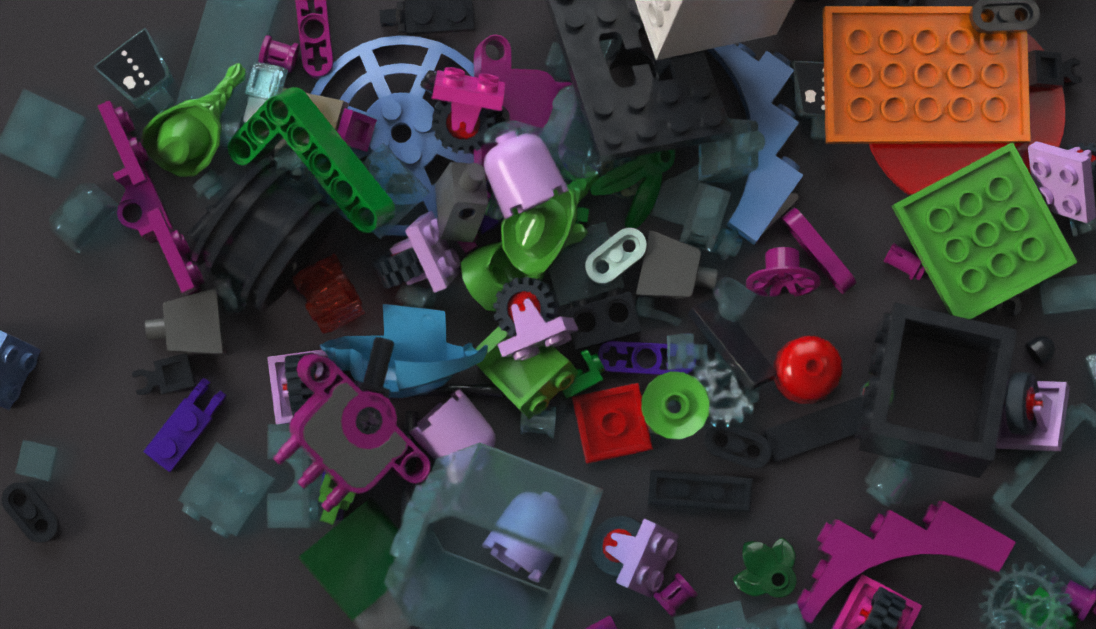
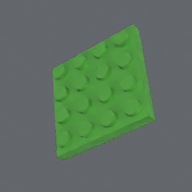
M1013 142L891 206L949 315L972 319L1077 263Z

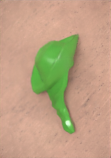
M240 63L234 64L228 68L224 79L209 94L198 99L185 100L156 115L143 128L140 141L148 156L160 167L179 177L196 176L206 168L220 144L221 114L228 100L232 97L234 89L245 80V68Z
M594 169L588 170L582 174L581 178L566 185L569 191L559 195L557 190H554L555 196L549 198V201L520 214L517 208L512 209L514 213L512 217L508 219L503 218L501 223L502 248L515 268L531 276L545 272L556 260L572 234L577 220V205L587 195L593 183L600 178L599 173H596Z
M575 223L572 234L564 248L572 243L582 241L588 233L584 225ZM492 242L469 252L461 262L462 278L471 296L485 310L495 312L496 309H493V303H497L498 299L495 296L498 291L503 290L502 286L506 282L510 283L512 279L524 277L542 281L545 272L530 276L515 268L503 250L502 242Z

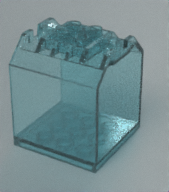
M480 442L436 459L433 470L430 472L426 482L421 485L417 484L412 499L408 502L402 521H404L401 530L399 529L391 547L390 554L396 557L393 565L391 564L385 583L408 624L421 629H552L579 560L603 489ZM452 515L562 557L550 590L444 550L434 532L436 521Z

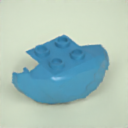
M383 304L384 336H343L320 345L329 360L335 363L340 370L350 371L355 380L363 382L374 339L382 337L392 340L394 348L383 386L390 389L389 397L391 398L426 395L441 388L455 373L466 370L483 361L488 350V345H484L478 351L473 348L472 343H468L463 347L447 343L445 311Z

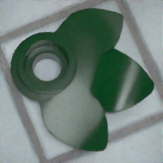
M783 537L779 538L772 548L758 541L745 542L742 556L747 569L733 577L734 584L741 591L753 597L768 593L775 598H785L792 594L797 585V577L792 570L796 560V554L792 545ZM776 575L785 576L783 585L775 586L773 584V579Z

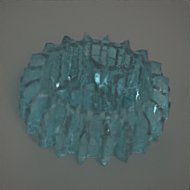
M1026 562L1022 571L1018 564H1012L1011 574L1001 569L999 573L1002 579L997 581L995 578H989L993 589L991 591L988 589L982 590V595L988 599V601L978 603L979 608L986 612L979 617L983 624H987L985 629H1005L1003 622L1008 620L1011 623L1020 622L1024 629L1070 628V624L1063 619V617L1073 615V610L1065 606L1072 602V597L1064 593L1067 585L1063 581L1057 582L1059 576L1054 571L1047 574V568L1043 565H1039L1034 569L1032 563ZM1026 585L1042 586L1047 589L1049 596L1043 598L1040 595L1031 596ZM1013 591L1012 599L1008 603L1003 604L1007 596ZM1027 602L1031 606L1026 608L1027 613L1025 614V617L1021 612L1025 610V604ZM1048 614V617L1045 620V622L1040 627H1038V622L1043 615Z

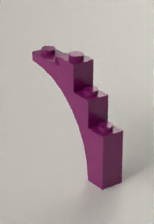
M938 501L937 505L931 504L922 518V522L926 523L924 528L892 510H886L884 515L878 513L869 531L873 532L871 538L842 521L834 519L832 524L828 522L824 524L816 539L821 542L818 550L829 557L827 561L821 559L812 574V577L816 580L810 591L804 589L795 604V607L799 609L796 616L808 623H812L826 601L846 582L868 568L891 559L917 554H939L969 560L993 572H1000L1016 542L945 501Z

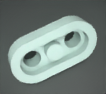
M624 228L593 251L586 260L585 270L589 279L597 284H608L643 257L646 250L644 235L637 229ZM627 240H631L635 243L636 248L632 252H626L622 244ZM601 261L606 262L609 266V270L603 274L596 270V264Z

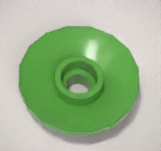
M671 371L658 375L648 384L642 396L641 411L646 424L654 433L666 439L681 440L693 436L704 426L709 415L710 401L706 389L696 378L684 372ZM669 402H677L680 406V411L678 413L670 412L668 409Z

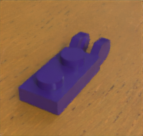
M205 378L198 383L188 398H184L143 451L170 473L173 472L212 422V416L227 397L225 393L220 391L214 395L205 411L195 405L196 402L209 388L210 382Z

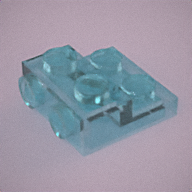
M216 442L199 471H196L178 501L184 504L181 510L199 521L201 516H204L212 521L213 524L210 528L227 539L230 534L239 537L275 478Z

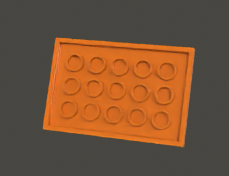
M825 6L823 8L826 144L1030 142L1027 31L1020 33H980L970 23L969 14L973 6ZM1015 11V18L1019 21H1024L1023 12ZM982 12V20L991 22L990 14Z

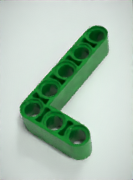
M291 87L267 99L228 143V152L231 159L239 165H247L270 153L284 138L351 223L363 233L372 232L391 221L395 216L396 210L392 199L309 96L298 87Z

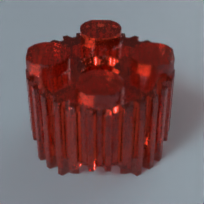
M336 254L327 256L292 276V280L299 293L303 294L307 301L305 307L312 320L317 322L323 334L332 332L365 314L364 308L361 306L362 301L353 283L350 282L346 273L342 272L341 268L343 266Z

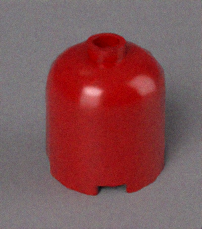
M802 336L787 342L777 352L773 367L777 371V376L774 378L777 389L786 399L799 404H814L826 399L838 387L843 375V361L838 350L828 340L819 336Z

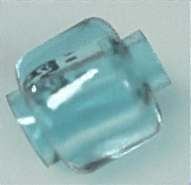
M880 456L865 476V484L868 487L866 493L886 507L891 503L896 505L902 503L916 482L914 474L909 471L913 465L907 461Z

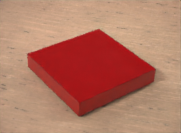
M639 383L572 397L586 464L653 450L648 425L641 411L642 396Z

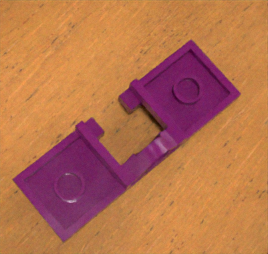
M110 100L98 105L97 107L125 166L124 169L113 173L115 180L125 188V193L117 210L118 220L125 227L139 231L140 235L148 242L159 241L179 288L184 295L188 296L202 292L200 285L205 283L197 264L194 265L192 261L189 262L186 256L191 250L184 235L180 234L178 230H174L144 162L149 161V157L141 142H138L136 137L133 138L130 133L135 130V127L128 112H125L122 106L117 108ZM131 204H137L142 209V217L134 223L127 222L124 218V210Z

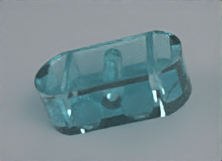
M569 85L559 90V93L554 98L551 115L541 133L542 140L546 144L564 181L592 177L598 173L601 165L598 162L574 86Z

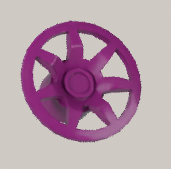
M777 247L768 250L765 253L766 269L751 274L746 280L747 289L760 296H768L763 290L772 285L770 297L779 295L782 287L785 286L789 293L794 296L806 295L815 291L821 283L817 273L800 267L799 251L790 247ZM796 283H797L800 287L805 288V289L800 290V288L796 285Z

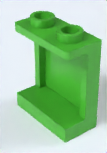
M498 327L475 348V350L479 351L484 345H488L486 356L476 366L530 420L534 415L543 412L547 408L549 401L559 391L568 388L579 372L553 346L546 347L544 345L539 347L540 354L524 361L521 359L515 361L513 357H502L497 344L512 337Z

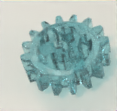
M718 352L715 353V360L710 361L706 356L702 357L703 367L694 364L692 366V373L696 376L694 378L703 384V387L708 391L710 401L708 416L712 417V426H716L719 419H724L726 427H729L733 417L740 423L743 422V411L749 414L753 413L754 406L751 402H758L759 393L753 390L749 391L746 388L745 395L742 394V390L737 386L739 382L738 376ZM720 369H725V370H726V371L715 372V370H720ZM729 383V390H723L716 396L717 387L723 388L725 385L727 386ZM721 407H731L729 409H719Z

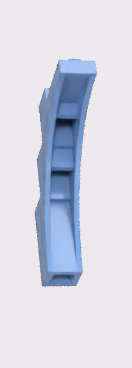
M739 43L738 46L730 44L707 49V51L719 62L733 82L744 106L749 125L751 150L748 178L737 209L726 226L754 245L803 177V174L798 171L800 166L786 156H783L782 159L776 156L799 123L794 119L795 113L782 104H779L777 107L772 104L794 72V69L790 67L791 62L778 52H774L772 55L768 51L758 61L754 58L756 54L750 48Z

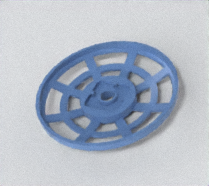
M398 35L381 37L362 43L338 58L333 63L330 72L319 78L311 94L320 96L324 87L335 73L350 60L360 55L367 73L354 81L341 96L340 100L350 103L358 91L372 82L379 99L371 105L367 112L348 106V109L375 118L377 122L368 151L365 152L352 147L351 150L359 159L368 156L372 163L380 168L376 181L385 192L392 174H412L419 189L418 192L406 194L386 193L394 204L406 205L424 201L428 212L432 211L435 218H438L435 184L431 185L424 168L435 159L437 154L460 163H474V154H464L463 150H458V153H454L452 148H444L440 139L437 141L435 130L432 129L434 108L423 99L426 90L421 88L420 84L424 75L429 70H435L441 54L454 60L473 77L474 64L458 51L440 42L423 37ZM400 44L428 48L421 66L398 63L379 67L372 51L383 46ZM400 73L417 75L410 93L400 92L391 94L384 78L387 75ZM398 125H406L411 129V137L404 143H398L392 138V131ZM307 168L309 177L318 193L327 198L328 205L336 204ZM489 180L486 182L487 191L491 185ZM340 210L339 215L351 223L343 211ZM463 210L459 212V215L461 217L463 215ZM384 224L372 232L384 236L408 237L405 230L410 225Z

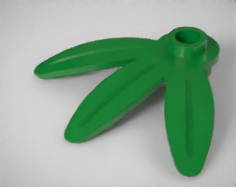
M675 150L636 156V159L617 166L593 183L590 190L591 194L596 196L613 194L631 187L643 178L634 196L625 222V228L637 229L655 205L661 187L662 172L667 171L672 166L675 159Z

